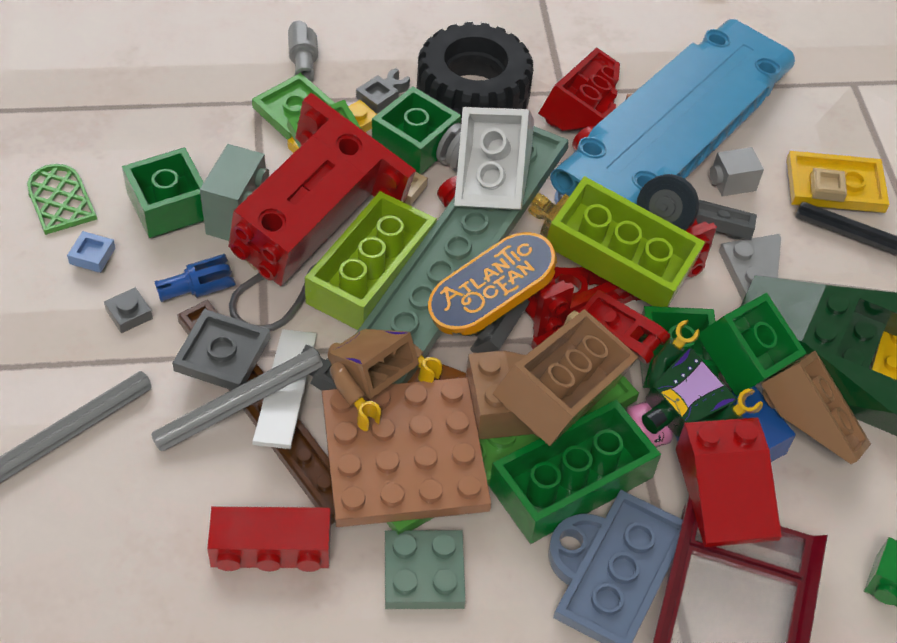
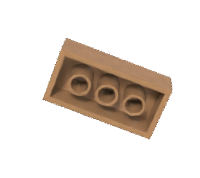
M584 309L516 362L493 392V395L509 411L513 412L536 436L540 437L550 446L615 387L639 357Z

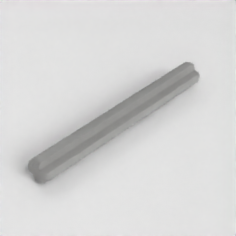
M310 348L153 431L152 439L156 447L160 451H164L316 371L323 366L322 360L318 352L314 348Z
M142 371L135 373L0 456V483L149 391L152 386L148 376Z

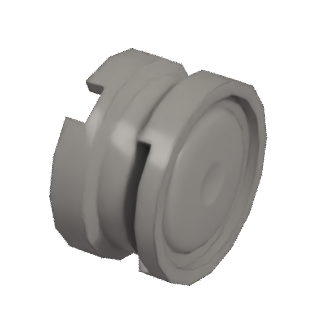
M461 123L453 124L446 131L436 152L437 160L444 165H450L451 169L457 172Z

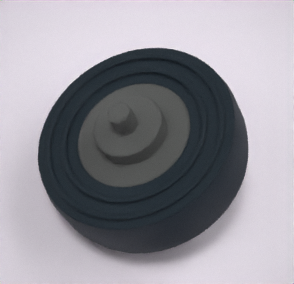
M664 174L651 179L642 187L637 198V205L685 231L697 218L699 198L695 188L686 179L673 174Z

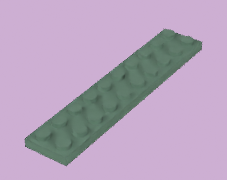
M534 126L532 152L522 210L455 207L454 196L357 333L364 329L410 332L413 343L424 352L422 356L425 358L442 334V331L434 324L428 311V300L431 292L444 278L509 236L567 151L568 139ZM416 366L393 384L407 383L419 367Z

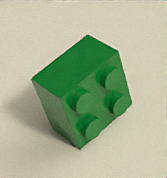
M412 86L372 118V138L416 169L417 173L422 174L437 161L436 152L443 135L453 124L461 123V115Z
M185 147L122 166L127 194L149 238L204 221L200 188L204 182Z
M767 292L724 315L701 331L698 337L736 397L743 390L750 389L807 354Z
M644 306L642 312L643 316L662 326L670 334V339L673 340L677 337L676 327L681 321L689 320L681 331L682 336L686 339L691 338L697 329L701 332L716 322L714 309ZM644 333L638 341L642 343L648 335ZM699 338L683 346L685 350L691 347L718 377L720 370ZM667 342L664 345L660 344L653 352L655 356L648 364L640 361L643 388H649L647 379L653 360Z

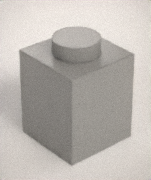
M752 147L717 152L714 165L710 168V178L712 183L717 186L721 196L757 191L764 168Z

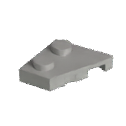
M780 234L721 244L719 253L742 301L755 275L778 278L781 246Z

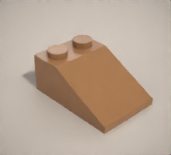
M505 350L468 354L466 377H468L479 440L534 434L513 412L509 411L493 395V392L512 366L525 355Z
M816 351L787 365L761 383L764 388L762 390L763 397L772 409L776 408L781 417L848 463L853 464L857 462L871 445V442Z

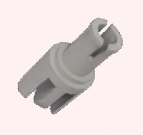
M294 21L288 30L289 58L295 63V75L302 73L311 81L314 78L313 63L318 58L317 35L313 29L307 27L305 22Z

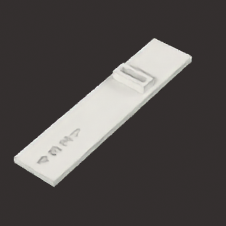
M282 329L272 369L301 354L306 345L314 348L317 333ZM308 375L264 398L253 438V445L291 449Z

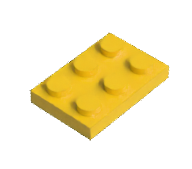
M789 151L786 161L792 205H800L801 202H806L817 207L886 213L890 204L882 159ZM813 168L845 171L847 196L844 202L812 198L810 175Z

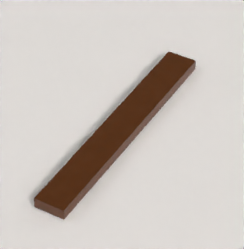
M208 299L177 314L179 324L188 335L204 309L218 313ZM256 364L247 382L264 373L258 364ZM264 398L243 409L255 426H257ZM298 418L291 449L271 448L313 505L319 508H330L332 525L335 523L329 458Z

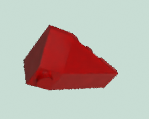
M596 47L554 85L538 114L544 117L548 124L558 127L562 131L596 126L616 109L614 100L618 90L615 88L619 81L620 63Z

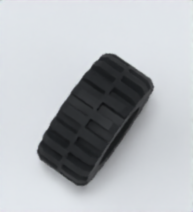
M465 22L461 26L453 24L448 26L447 30L441 29L437 31L433 37H430L423 44V48L418 55L417 89L460 114L461 123L463 107L526 109L530 99L534 63L524 43H519L520 40L513 33L507 34L506 30L501 27L493 28L487 23L473 25V22ZM476 75L485 77L487 80H470L460 76Z

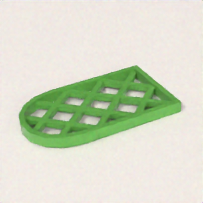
M45 165L33 172L27 182L28 195L32 200L45 235L97 220L82 179L76 170L68 165ZM58 170L68 172L65 177L55 175ZM40 175L46 177L42 184L34 182ZM73 175L77 181L71 180L69 178ZM51 179L61 181L57 188L47 186ZM66 183L75 186L71 193L61 190ZM32 186L38 188L34 195L32 192ZM80 188L84 197L76 195ZM43 190L53 192L48 199L39 197ZM58 194L67 197L63 204L53 201ZM72 199L82 201L78 208L68 206ZM36 201L45 203L40 210ZM86 204L88 205L90 212L82 210ZM50 205L59 208L55 215L45 212ZM64 210L73 212L69 220L60 217ZM43 217L51 219L47 226L45 225Z

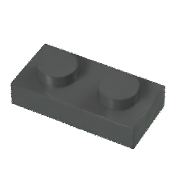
M699 200V211L696 219L698 224L705 221L708 224L714 223L717 226L716 231L726 233L731 238L752 240L757 214Z
M526 299L484 329L476 332L475 336L477 339L470 350L473 353L498 351L530 301Z

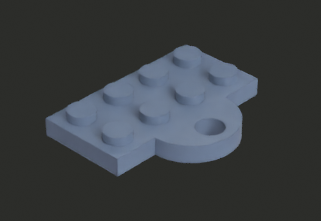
M620 490L606 518L593 514H578L563 520L552 534L548 557L555 574L569 586L555 610L553 618L600 643H633L673 561L683 520L623 490ZM564 537H573L579 541L581 547L576 550H569L562 546L560 540Z

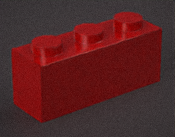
M211 506L207 546L210 567L223 571H235L239 568H258L269 572L280 568H298L305 572L329 568L330 508Z

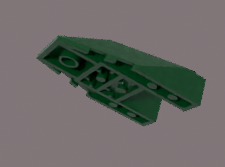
M755 275L741 306L767 292L807 354L802 357L813 351L817 352L856 419L897 436V380L869 369L883 332L885 331L897 336V292Z

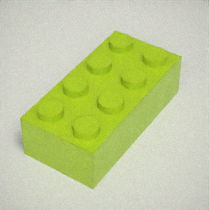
M586 176L582 178L551 222L547 239L553 245L555 252L655 307H668L705 244V241Z
M379 191L304 277L306 304L359 330L434 226L437 218Z

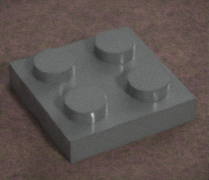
M204 309L172 362L175 372L233 390L246 383L270 340V330Z

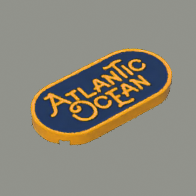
M516 233L502 239L444 278L435 286L428 300V311L436 327L450 335H453V333H461L462 336L474 334L544 288L555 274L554 268L557 264V256L553 245L547 238L537 233Z

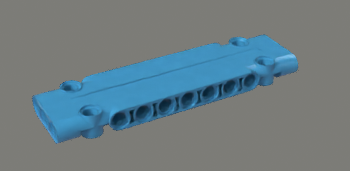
M735 19L725 21L717 29L708 30L699 45L691 43L592 129L588 137H584L579 141L577 150L552 171L550 180L553 187L559 193L569 198L582 178L586 176L637 204L640 190L651 179L664 174H673L686 179L771 94L775 83L794 66V54L785 46Z

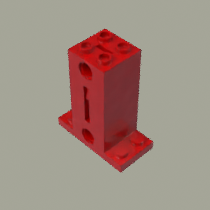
M310 93L303 99L295 139L302 146L233 211L228 247L231 248L236 257L241 260H247L257 268L258 272L265 279L273 280L279 286H282L370 195L375 197L381 191L405 203L416 169L313 93Z

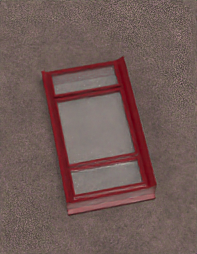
M688 497L680 518L683 521L653 643H810L828 534L812 536L780 526L782 534L780 541L704 547L691 500Z

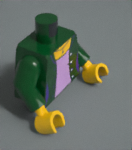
M689 320L681 321L676 327L677 337L675 340L670 339L654 358L647 379L650 391L645 399L652 409L645 413L641 419L647 430L653 434L668 426L677 437H680L684 423L743 419L742 414L745 412L757 413L763 407L762 401H759L753 407H746V398L752 395L755 390L745 389L739 394L737 399L691 347L686 350L683 348L686 343L696 341L700 335V330L697 329L691 338L686 339L682 336V328Z

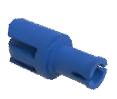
M226 254L186 265L187 269H184V273L154 281L160 301L164 302L165 300L188 293L198 298L234 287L236 283L234 278L230 277L232 271L230 266L226 264L228 261Z

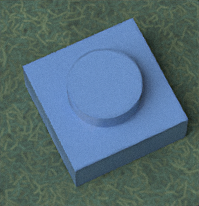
M82 231L67 255L69 264L101 273L115 250L114 239Z

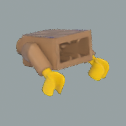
M364 329L342 343L332 344L328 350V359L332 365L330 367V375L333 382L350 407L355 406L358 409L357 425L363 431L369 430V420L367 417H372L377 424H380L381 416L380 406L375 402L365 401V397L373 398L416 366L420 367L418 374L420 382L432 383L435 378H440L442 372L441 361L434 357L424 358L422 356L424 352L413 343L410 332Z

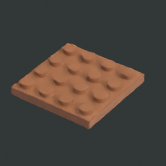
M468 377L434 380V382L422 381L391 384L373 398L365 397V401L375 402L381 409L380 424H377L372 417H367L369 420L368 431H363L358 427V409L355 406L350 407L338 389L322 390L336 528L490 512L491 500Z

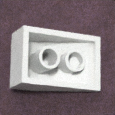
M463 107L455 207L522 210L534 128V118L529 109Z

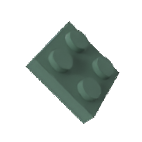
M385 530V609H465L462 530H406L399 535L395 530Z

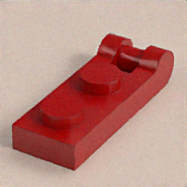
M599 289L578 312L580 313L585 309L639 357L638 359L645 364H648L655 356L653 353L660 344L664 345L671 337L662 326ZM646 333L648 335L642 343L639 342L640 337Z

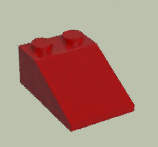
M759 418L684 423L676 446V453L704 547L780 541L782 534L770 451Z

